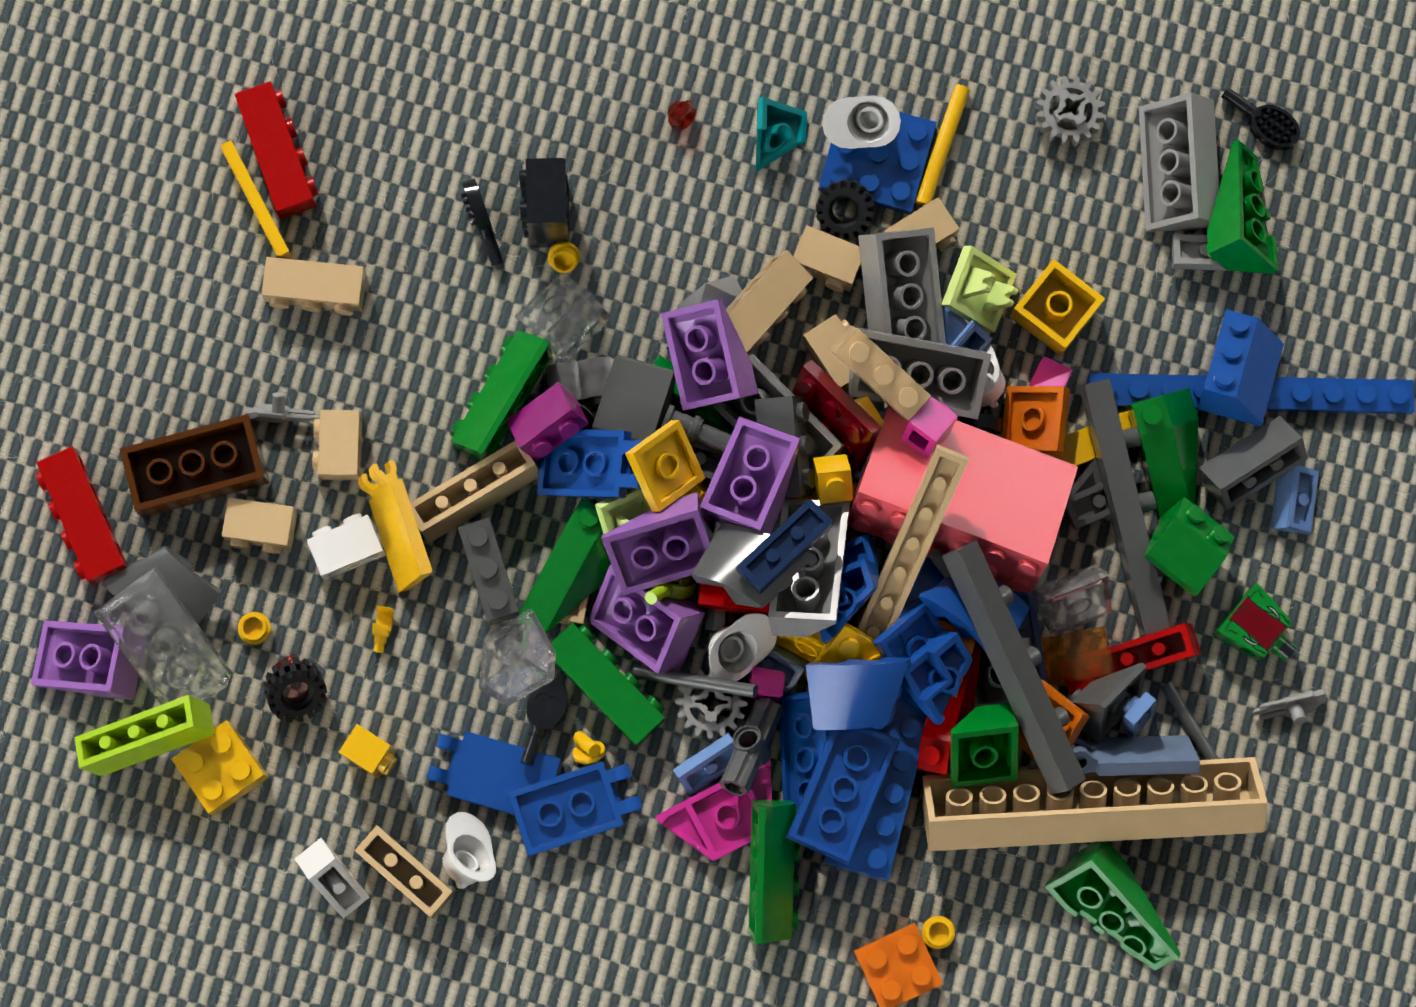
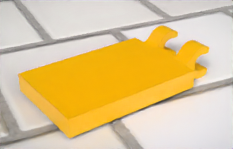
M389 460L384 464L387 474L379 470L377 463L369 468V476L376 484H371L365 473L358 478V485L362 491L371 496L369 504L398 593L411 590L433 573L403 479H398L396 464L393 460Z

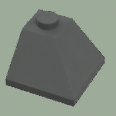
M1139 663L1091 681L1083 690L1077 689L1069 700L1090 716L1082 731L1099 743L1122 719L1125 714L1123 709L1135 695L1139 698L1141 697L1147 669L1145 664Z

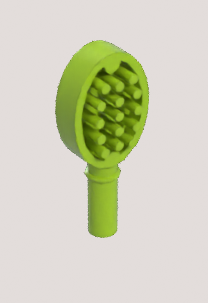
M691 575L660 584L645 594V601L653 605L667 597L688 599L695 594L699 583Z

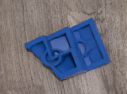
M867 533L846 542L837 624L820 631L822 641L826 644L834 638L877 589L879 576L877 555L873 538Z
M946 577L939 582L938 586L920 593V600L935 617H946L964 639L974 638L985 651L952 577ZM995 579V581H996L998 587H1000V586L1003 585L1002 583H1000L999 581H997V580ZM1013 592L1014 601L1007 607L1017 629H1019L1030 608Z
M920 601L872 642L882 658L911 659V666L905 672L901 685L934 724L940 725L945 719L943 712L950 698L956 696L961 685V679L967 674L973 658L959 634L944 630L938 619Z
M884 657L877 661L848 659L841 663L812 661L806 664L813 730H849L892 723L896 711V702L903 690L901 684L905 672L911 666V659Z

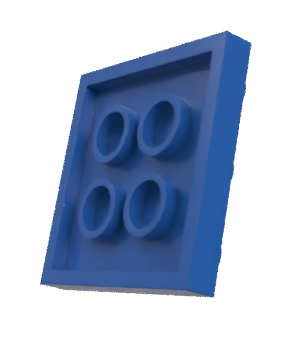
M899 112L901 119L900 130L895 139L887 145L848 149L840 148L831 143L818 190L823 191L831 183L841 181L842 179H847V181L854 180L867 188V191L872 194L873 202L876 206L910 215L937 122Z

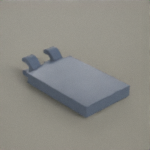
M1079 734L1073 745H1080L1072 748L1078 762L1085 759L1080 764L1084 774L1097 772L1098 776L1196 774L1200 772V760L1188 735L1104 737L1098 743L1092 738H1089V741H1087Z

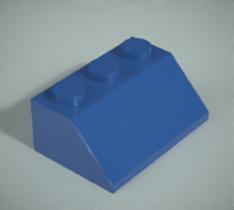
M1226 309L1198 405L1199 410L1262 427L1284 343L1259 318Z

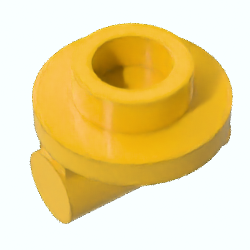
M578 731L574 734L573 741L577 746L573 749L572 755L575 762L589 766L598 763L605 756L606 750L603 743L592 740L583 731Z

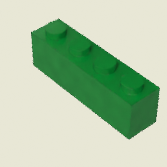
M572 622L544 649L545 654L637 748L665 721V717L661 714L665 710L664 707L652 695L646 699L639 691L642 687L639 681L630 672L623 675L615 667L619 661L606 648L601 652L592 643L596 639L595 636L584 625L578 628Z

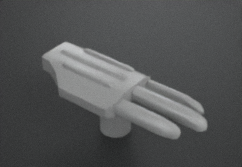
M282 392L272 393V404H259L255 407L247 408L244 415L248 414L251 419L256 421L273 423L288 421L310 422L314 421V419H320V416L315 415V411L290 409L288 406H285V393Z
M1325 689L1289 695L1280 700L1261 704L1259 708H1256L1253 711V715H1259L1260 720L1285 715L1288 718L1292 717L1295 725H1301L1307 720L1305 714L1312 713L1318 706L1326 703Z

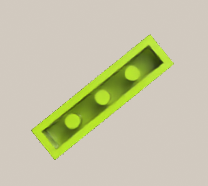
M186 695L74 737L79 769L98 776H104L215 735L210 704L191 695Z

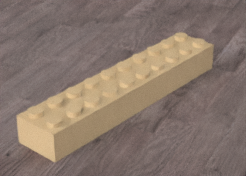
M1255 757L1200 760V772L1196 774L1098 776L1097 772H1088L1084 774L1086 780L1069 791L1051 794L1040 769L1018 770L1017 781L951 788L950 775L922 776V810L929 851L1265 832L1268 802Z

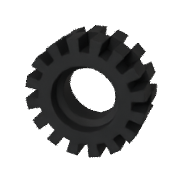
M847 179L835 181L826 187L818 198L816 218L820 222L822 230H826L828 234L842 240L845 238H849V240L854 239L856 236L862 235L872 223L875 211L873 196L864 185L858 184L857 181H847ZM848 197L856 202L858 214L852 221L842 222L835 217L833 205L839 198Z
M292 657L291 664H288L287 659L281 660L282 667L279 668L277 664L272 666L273 674L267 672L265 676L267 682H263V688L269 708L273 714L276 713L277 718L282 720L285 716L287 722H293V717H297L298 722L304 721L303 715L307 714L310 719L314 717V709L318 712L321 711V702L326 703L327 700L325 694L327 693V687L316 664L313 663L311 665L309 660L305 658L300 664L298 657ZM303 682L308 685L307 690L300 696L289 698L283 695V690L292 683Z

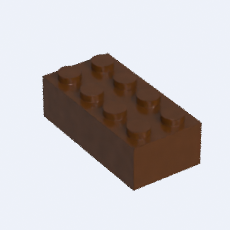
M248 414L119 448L134 509L142 518L269 484L254 422Z

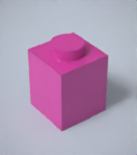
M931 396L909 421L901 439L929 458L935 451L937 444L940 445L950 434L958 416L946 404L938 402Z

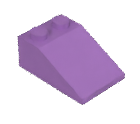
M721 299L661 313L683 411L758 394L751 360Z
M739 417L700 505L707 518L719 523L725 522L740 525L771 535L783 506L801 439Z
M698 492L678 498L661 512L649 510L602 535L601 539L623 595L691 576L714 537L707 517L700 508L701 501Z
M610 565L588 622L657 674L682 668L705 612L688 599L667 597L653 605L648 604L645 601V594L654 589L655 586L623 595L612 565Z
M44 620L31 685L100 697L134 700L147 635L124 626Z

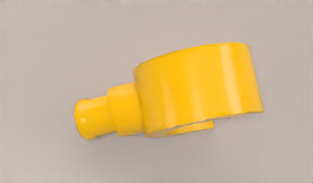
M377 605L376 623L372 624V635H374L375 642L374 652L384 653L387 637L390 636L392 630L394 608Z

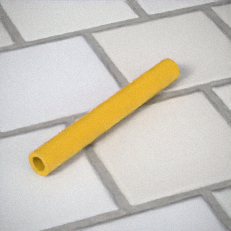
M956 84L915 199V204L918 206H925L934 197L970 89L964 85Z

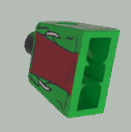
M1258 583L1253 584L1212 634L1215 638L1257 661L1262 660L1271 651L1286 662L1297 649L1296 645L1283 636L1292 624V621Z

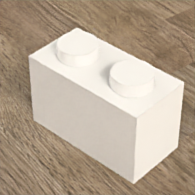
M361 513L349 516L343 520L344 525L331 529V526L320 528L312 533V538L307 539L320 575L325 581L386 556L369 515L362 517Z

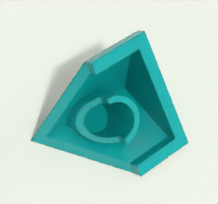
M765 97L758 98L755 173L798 145L806 143L807 111Z

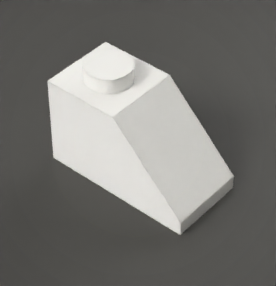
M322 838L318 839L295 858L308 880L343 919L370 898Z

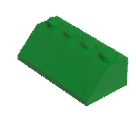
M517 330L514 337L508 336L500 349V353L503 355L497 365L492 363L483 377L486 383L480 393L475 391L469 399L466 408L470 410L464 420L459 418L451 429L450 436L453 437L451 443L455 449L478 462L496 452L510 428L506 420L521 410L544 372L545 366L548 365L553 357L551 344L546 339Z
M752 800L748 933L755 944L792 939V930L798 929V910L793 909V896L799 895V876H794V863H799L800 844L786 839L797 812L796 804L792 800Z

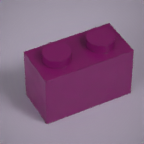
M559 382L506 420L519 448L536 462L589 424L576 397Z

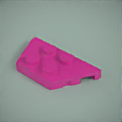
M769 759L765 765L759 767L749 793L744 794L743 797L733 795L724 790L719 782L656 815L657 822L713 862L751 842L752 800H772L771 760Z

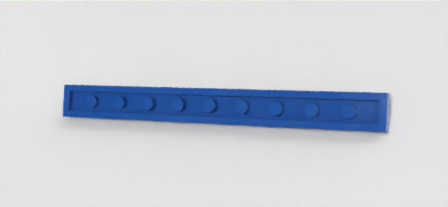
M1089 373L1088 383L1110 378L1117 408H1126L1127 405L1190 388L1195 409L1199 410L1198 405L1207 376ZM1275 377L1266 411L1413 414L1415 412L1414 380Z

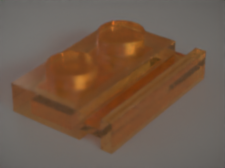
M1101 626L1041 638L1048 684L1055 686L1104 677L1114 673L1110 643L1107 638V627Z

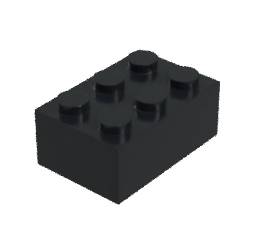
M565 158L525 159L526 169L519 170L520 189L523 201H520V219L522 221V230H524V238H530L531 248H546L558 242H570L569 182Z

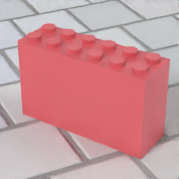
M888 405L882 417L885 423L881 426L854 492L853 500L850 504L848 525L858 532L870 533L883 538L890 544H894L933 453L927 458L901 439L909 421L901 417ZM956 420L950 434L940 445L969 457V461L926 557L936 548H939L943 554H946L960 545L977 540L994 579L1008 586L1013 591L1031 594L1049 563L1078 466Z

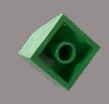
M1183 497L1160 517L1144 558L1195 597L1228 556L1235 536L1203 512L1199 506Z
M1010 703L977 706L951 729V788L1018 780L1019 725Z

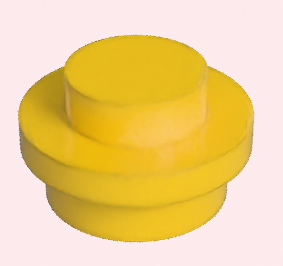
M570 242L555 243L548 251V262L557 272H571L580 262L579 249Z
M249 612L238 623V634L247 644L259 645L270 636V621L262 613Z
M933 916L927 919L922 926V939L932 949H944L953 942L955 928L946 917Z

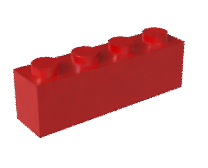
M269 81L235 93V98L280 220L317 207L313 197L319 195L314 179L313 177L306 178L303 167L309 166L302 147L296 149L292 139L298 137L292 118L285 120L282 109L287 108L282 90L275 91L272 82Z
M71 446L37 461L36 464L40 471L35 473L41 489L43 491L48 490L52 501L48 503L49 509L56 521L61 519L65 531L61 532V536L67 549H73L78 560L73 562L80 579L86 578L89 583L96 585L102 582L105 577H111L128 568V564L80 453Z

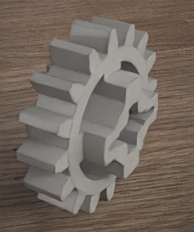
M1066 76L1062 77L1060 85L1054 80L1050 81L1049 90L1042 89L1039 95L1043 100H1037L1035 108L1041 110L1036 113L1035 121L1044 122L1039 129L1040 132L1049 130L1051 133L1048 140L1053 141L1056 137H1059L1061 146H1064L1067 140H1071L1075 147L1078 145L1081 137L1085 142L1090 141V132L1097 134L1100 129L1098 123L1103 122L1105 114L1098 112L1103 110L1105 102L1097 101L1101 92L1099 90L1091 92L1089 89L1092 82L1090 81L1086 82L1084 86L1080 85L1079 76L1075 77L1073 83H1069ZM1053 99L1056 110L1050 115L1049 104ZM1065 107L1068 110L1077 109L1075 115L1072 112L1063 114ZM1090 107L1091 117L1087 123L1084 112Z
M697 669V675L717 678L713 675L711 669L709 670V675H704L701 669ZM679 686L678 691L684 697L675 700V705L683 706V710L678 712L677 716L678 718L686 717L688 719L684 725L686 730L692 726L696 727V737H699L702 731L707 732L708 740H712L714 732H718L723 737L726 735L725 728L729 727L733 731L737 730V726L734 723L735 719L744 720L745 716L739 712V708L747 707V702L739 700L740 695L732 694V697L724 696L721 692L704 690L700 695L690 696L695 688ZM710 695L715 696V701L721 702V705L715 706L712 712L708 711L707 705H702V701H707ZM690 709L698 710L705 717V724L696 720ZM732 711L731 715L724 722L717 724V717L721 713Z

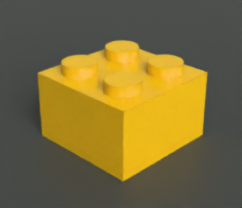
M1053 259L1014 307L1010 318L1061 357L1099 310L1105 298Z
M227 720L214 728L215 735L194 742L171 758L208 814L216 816L270 778L234 725Z

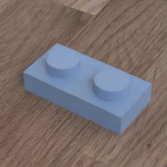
M1145 692L1140 698L1135 695L1123 709L1125 712L1122 717L1124 719L1123 731L1131 737H1135L1155 714L1156 699L1149 693Z
M729 733L712 742L708 747L673 769L689 796L724 774L735 749L733 739Z

